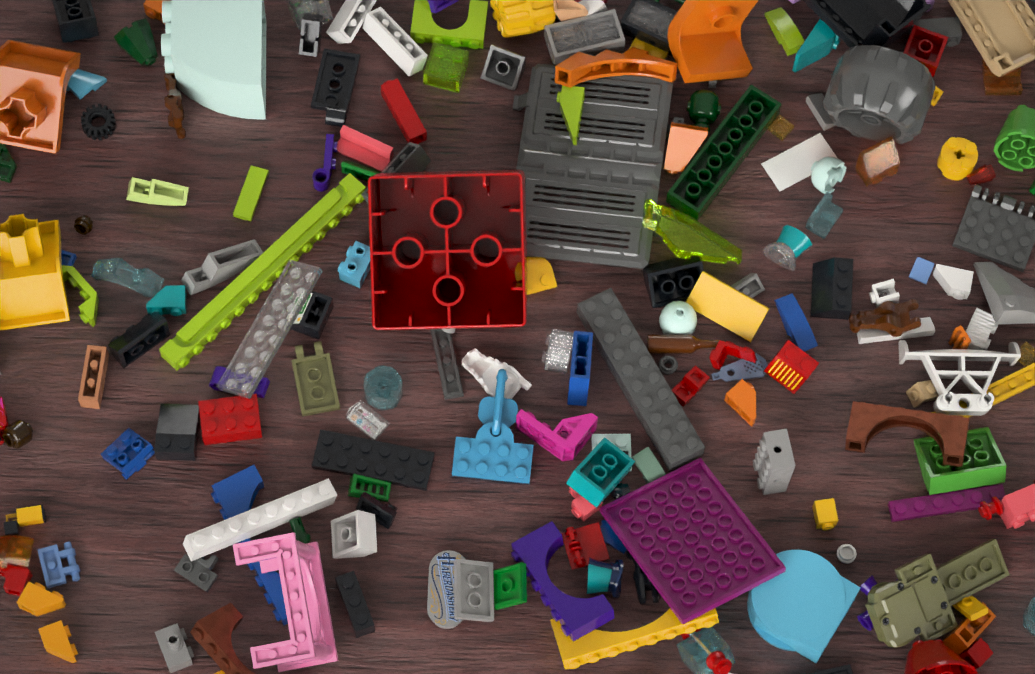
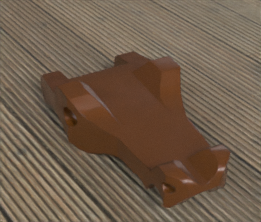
M164 74L166 89L169 90V94L164 97L165 107L170 110L168 124L175 129L177 137L183 139L186 137V131L182 127L184 109L181 93L176 87V79H173L175 74Z
M915 299L904 303L886 301L874 310L859 311L856 315L851 312L849 316L850 330L853 333H857L860 329H878L888 332L893 337H899L903 332L921 326V319L919 317H914L910 320L909 311L918 309V301Z

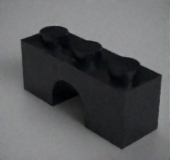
M352 571L335 577L336 586L347 609L355 637L359 638L375 632V625L355 572Z

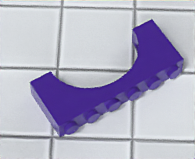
M553 521L511 543L513 550L511 552L512 558L516 563H526V577L529 576L532 580L531 585L535 592L539 591L542 595L540 597L543 604L551 608L554 620L556 622L560 621L562 624L561 629L566 637L570 636L574 642L615 618L613 607L603 594L592 598H576L563 593L551 582L547 574L549 561L553 554L564 545L562 534Z

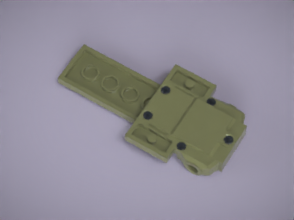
M990 539L938 567H935L931 554L926 553L895 569L897 581L881 582L872 586L868 593V603L865 606L878 640L884 642L888 647L899 648L908 644L918 635L922 641L934 640L958 627L951 609L952 605L1009 576V572L996 539Z

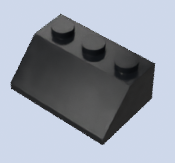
M697 253L649 264L642 269L644 283L652 308L666 306L673 301H687L701 273L704 271L703 261Z
M834 257L813 263L810 317L849 319L852 307L853 259Z
M157 312L145 315L141 322L130 326L124 334L116 336L110 341L108 347L111 354L123 368L127 367L170 336L167 320Z

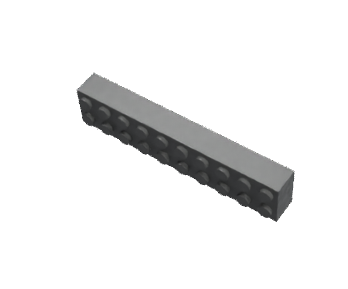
M612 288L578 303L577 315L587 332H593L595 346L668 471L671 472L703 456L704 444Z

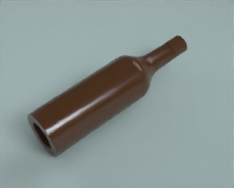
M648 334L647 349L649 353L691 354L701 348H716L719 340H701L691 334Z

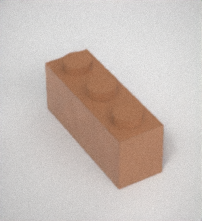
M87 345L78 396L80 406L83 408H101L109 360L107 347Z

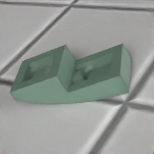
M649 447L632 456L635 465L643 474L642 478L647 484L666 475Z

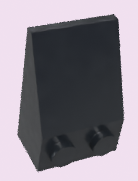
M52 0L63 43L99 36L91 0Z
M161 403L154 450L157 460L196 461L199 405Z

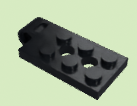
M325 48L323 50L311 108L327 111L325 125L342 127L346 123L360 62V54ZM336 66H341L343 71L335 72L333 69ZM337 82L340 86L333 89L330 87V84Z

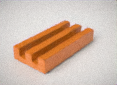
M960 325L954 329L948 343L950 346L954 344L952 349H967L971 339Z

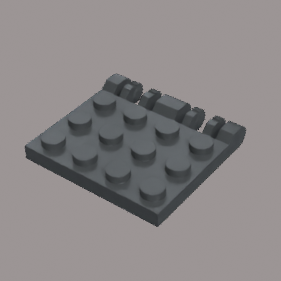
M975 184L952 246L1024 272L1035 242V219H1032L1035 205L1029 208L1028 216L1021 215L1025 206L1024 201H1020L1017 212H1013L1017 201L1016 198L1004 195L1001 205L997 206L1000 193L996 192L991 204L985 201L989 195V188H985L982 198L978 199L982 186Z

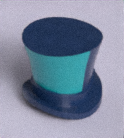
M589 558L586 594L608 592L612 593L613 598H619L621 595L623 561L616 560L615 563L611 562V564Z

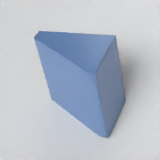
M917 257L909 278L927 284L935 264Z

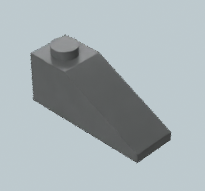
M958 17L920 19L914 24L949 37L946 43L948 47L959 45L962 38ZM913 26L905 34L910 35Z

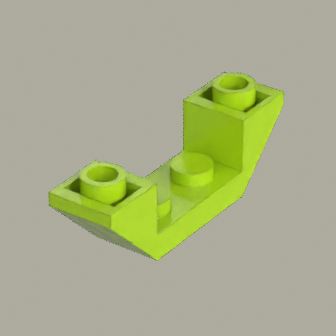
M62 265L64 282L68 280L72 287L75 288L77 286L80 290V295L85 300L79 306L80 318L85 324L89 322L94 327L96 325L99 304L97 292L73 266Z

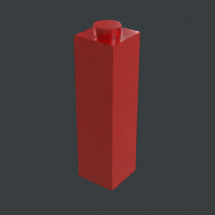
M396 78L384 82L381 85V95L407 143L419 144L426 141L427 131L399 80Z

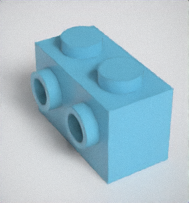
M355 241L353 246H349L346 252L347 258L345 262L342 261L340 263L338 272L340 280L361 288L370 271V246Z

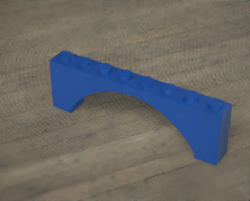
M252 465L212 485L213 492L211 496L215 504H220L222 509L219 511L223 519L226 520L251 510L259 490L264 488V483L255 465ZM250 538L245 539V540H243V541H241V542H238V543L248 542V541H250ZM260 562L247 564L250 570H255L257 574L255 580L258 586H263L266 593L263 595L267 603H272L275 608L272 612L277 622L281 620L283 626L288 624L280 574L275 571L261 573Z

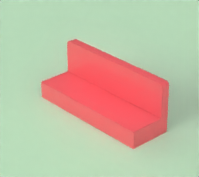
M345 125L342 126L337 153L382 172L394 156L393 147Z

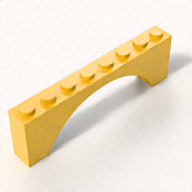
M669 608L661 617L643 627L622 632H608L595 629L574 642L570 636H565L561 629L562 624L560 621L556 622L554 619H551L550 622L566 670L578 668L586 663H595L605 657H615L625 651H634L641 646L654 645L658 641L673 639L677 635L693 633L700 628H709L719 623L716 608L682 625Z

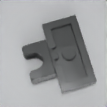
M184 554L174 571L208 593L218 578V575L212 572L219 558L212 555L208 560H204V557L191 561L189 556Z

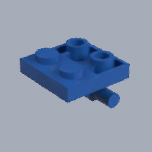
M128 428L101 453V456L122 472L121 475L127 480L134 472L140 471L155 452L151 443Z

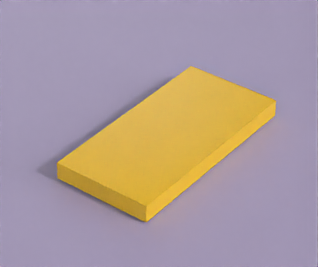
M705 271L701 273L686 301L695 311L749 342H752L770 309Z

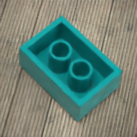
M604 437L573 471L566 484L597 508L627 475L635 461Z

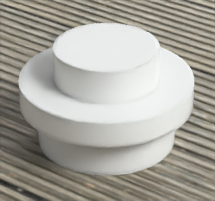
M843 544L837 550V558L842 563H851L856 558V549L850 544Z

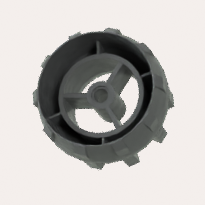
M876 45L853 46L838 58L831 75L823 106L832 122L838 127H843L851 132V135L873 140L880 144H886L887 142L903 144L913 140L914 136L921 133L935 91V82L929 69L924 64L905 53Z

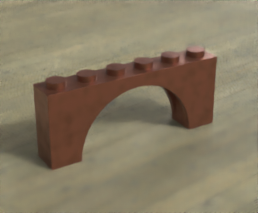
M853 401L845 450L865 453L870 440L881 431L893 427H911L927 433L937 442L942 451L944 465L962 467L970 418Z
M232 603L198 620L190 633L225 674H255L242 664L232 646V631L238 627L243 619L241 613Z

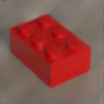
M257 394L198 401L204 445L262 438Z

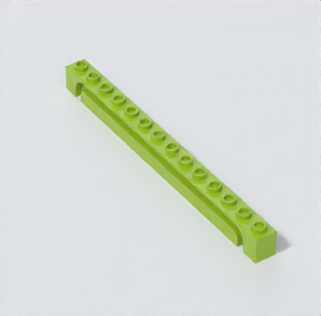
M349 173L339 182L336 188L328 192L182 327L172 340H168L159 349L161 357L176 371L181 367H186L190 359L194 355L200 354L208 342L214 341L222 329L229 327L236 316H240L250 303L253 304L258 299L259 294L267 291L272 286V282L277 278H281L288 267L294 266L302 254L308 253L317 240L321 241L330 228H335L344 215L348 216L357 203H362L365 199L361 194L365 191L366 187Z

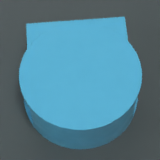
M806 550L783 551L776 555L786 567V572L749 590L747 599L748 615L754 629L766 642L783 650L796 651L817 664L861 587L842 577L829 561L816 553Z

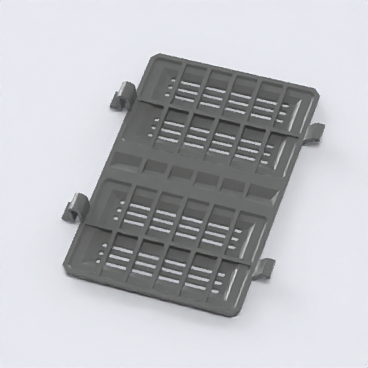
M535 65L532 67L528 93L520 96L515 95L513 110L520 111L526 108L516 170H522L525 173L526 236H533V238L527 237V256L636 269L645 268L649 265L652 237H661L662 231L670 230L671 215L661 214L660 222L655 221L665 140L669 139L671 127L668 125L673 82L647 76L623 75L585 81L586 83L599 84V86L582 83L575 85L585 87V89L598 90V92L585 91V96H594L597 99L584 98L581 118L594 119V121L581 120L580 124L592 125L593 128L580 126L579 131L592 132V134L579 133L577 145H573L568 132L554 130V128L567 129L566 125L554 124L555 122H564L563 118L556 117V115L562 116L560 103L557 102L558 91L562 90L560 88L562 85L552 81V79H555L556 65ZM603 84L620 86V88L605 87ZM624 87L641 88V90L624 89ZM602 91L618 92L619 95L602 93ZM623 93L637 94L640 97L623 95ZM601 97L618 99V101L603 100ZM622 100H631V101H640V102H639V103H631V102H622ZM674 117L673 122L684 124V118ZM598 120L615 121V123L598 122ZM619 122L636 123V126L619 124ZM597 126L614 128V130L597 128ZM618 128H620V129L636 130V131H635V132L619 131ZM596 133L613 134V137L596 135ZM617 135L632 136V137H635V138H634V139H631V138H622V137H617ZM545 186L562 188V190L545 189ZM566 189L582 190L583 193L566 191ZM588 191H591V192H601V193H605V195L590 194V193H587V192H588ZM544 193L561 195V197L545 196ZM609 193H610V194L627 195V196H626V197L609 196ZM565 196H574V197H583V198H582V199H573V198H565ZM587 198L602 199V200H604V202L591 201V200H586V199H587ZM543 200L560 202V204L543 202ZM608 200H611V201H620V202H626V203H625V204L609 203ZM564 202H567V203H576V204H582V205H581V206L565 205ZM586 205L603 206V209H601V208L585 207V206H586ZM607 207L621 208V209H625V210H624V211L610 210V209H607ZM539 223L555 224L557 226H544L539 225ZM561 225L578 227V229L562 228ZM582 228L600 229V232L582 230ZM538 230L556 231V233L538 232ZM604 230L619 231L621 234L607 233ZM560 232L574 233L577 236L562 235ZM581 234H583V235L599 236V239H598V238L581 237ZM537 236H538V237L555 238V239H554V240L537 239ZM603 237L619 238L620 241L603 239ZM559 239L574 240L576 243L559 241ZM580 241L598 243V245L581 244ZM602 244L619 245V248L602 246Z

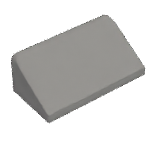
M823 94L809 95L806 98V103L823 131L836 126L823 106L825 98Z
M750 273L731 285V287L751 298L765 290L757 273Z

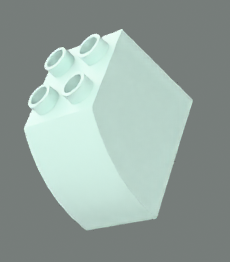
M163 0L162 20L165 23L166 33L161 34L162 56H165V73L175 74L177 88L190 99L213 111L245 119H266L267 21L264 0Z

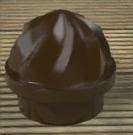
M87 215L80 216L75 220L74 228L78 233L85 235L93 229V221Z

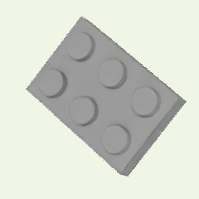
M465 559L454 560V619L482 622L494 621L492 562Z

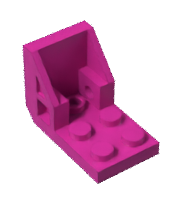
M521 409L516 416V429L561 461L574 460L592 434L596 432L598 417L593 413L562 419L552 431L547 423L539 422L531 412H525Z

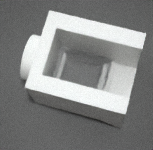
M894 279L872 285L869 296L871 302L876 303L877 307L886 301L899 303L900 295L899 292L896 293Z

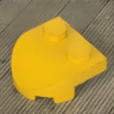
M527 256V295L556 288L557 283L551 264L545 258ZM519 262L515 269L517 281L522 280V262Z

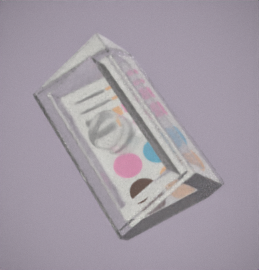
M361 400L350 407L346 414V419L372 440H376L390 424Z

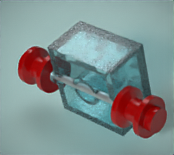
M713 627L703 628L702 630L697 629L689 634H681L684 640L676 644L682 661L693 674H728L732 665L736 663L730 646Z

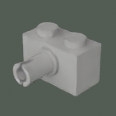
M178 623L155 632L170 673L193 665L191 658H194L191 646L186 647L184 640L188 639L184 628L179 629Z

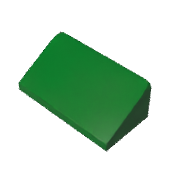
M347 160L341 163L342 173L347 175L351 173L354 177L367 182L371 176L381 173Z

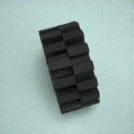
M93 104L92 109L88 106L86 108L87 112L83 111L81 124L87 137L90 138L92 136L93 140H96V137H98L99 140H102L103 136L107 139V134L110 136L113 134V131L116 129L114 113H112L110 108L108 109L106 105L102 107L101 104L95 107V104ZM97 117H102L106 120L105 124L101 127H94L91 122Z

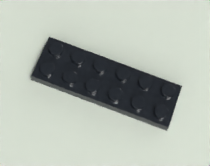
M320 429L312 468L349 476L358 474L391 482L394 485L427 491L435 452Z

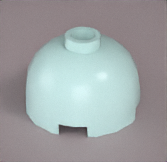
M829 156L814 162L811 167V181L813 185L825 195L832 193L835 190L832 187L837 181L841 182L847 169L844 166L845 163L838 158Z
M673 301L667 304L662 309L659 317L663 334L692 335L697 325V315L694 308L683 301Z

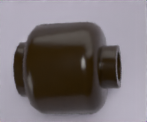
M16 420L4 428L3 440L8 447L19 449L32 440L33 429L29 423Z

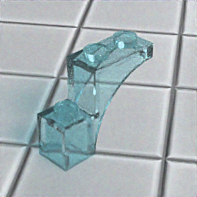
M120 257L98 260L94 264L91 277L95 280H105L121 284L139 292L145 297L155 296L160 291L165 280L149 268H134Z

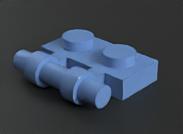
M71 542L64 543L65 550L59 551L57 544L37 550L47 589L66 584V575H71L73 581L80 580V567L76 563V551L72 548ZM67 558L69 566L63 568L61 559Z

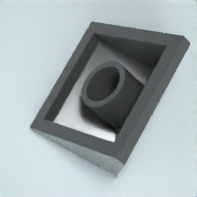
M491 44L481 79L515 91L525 71L526 57Z

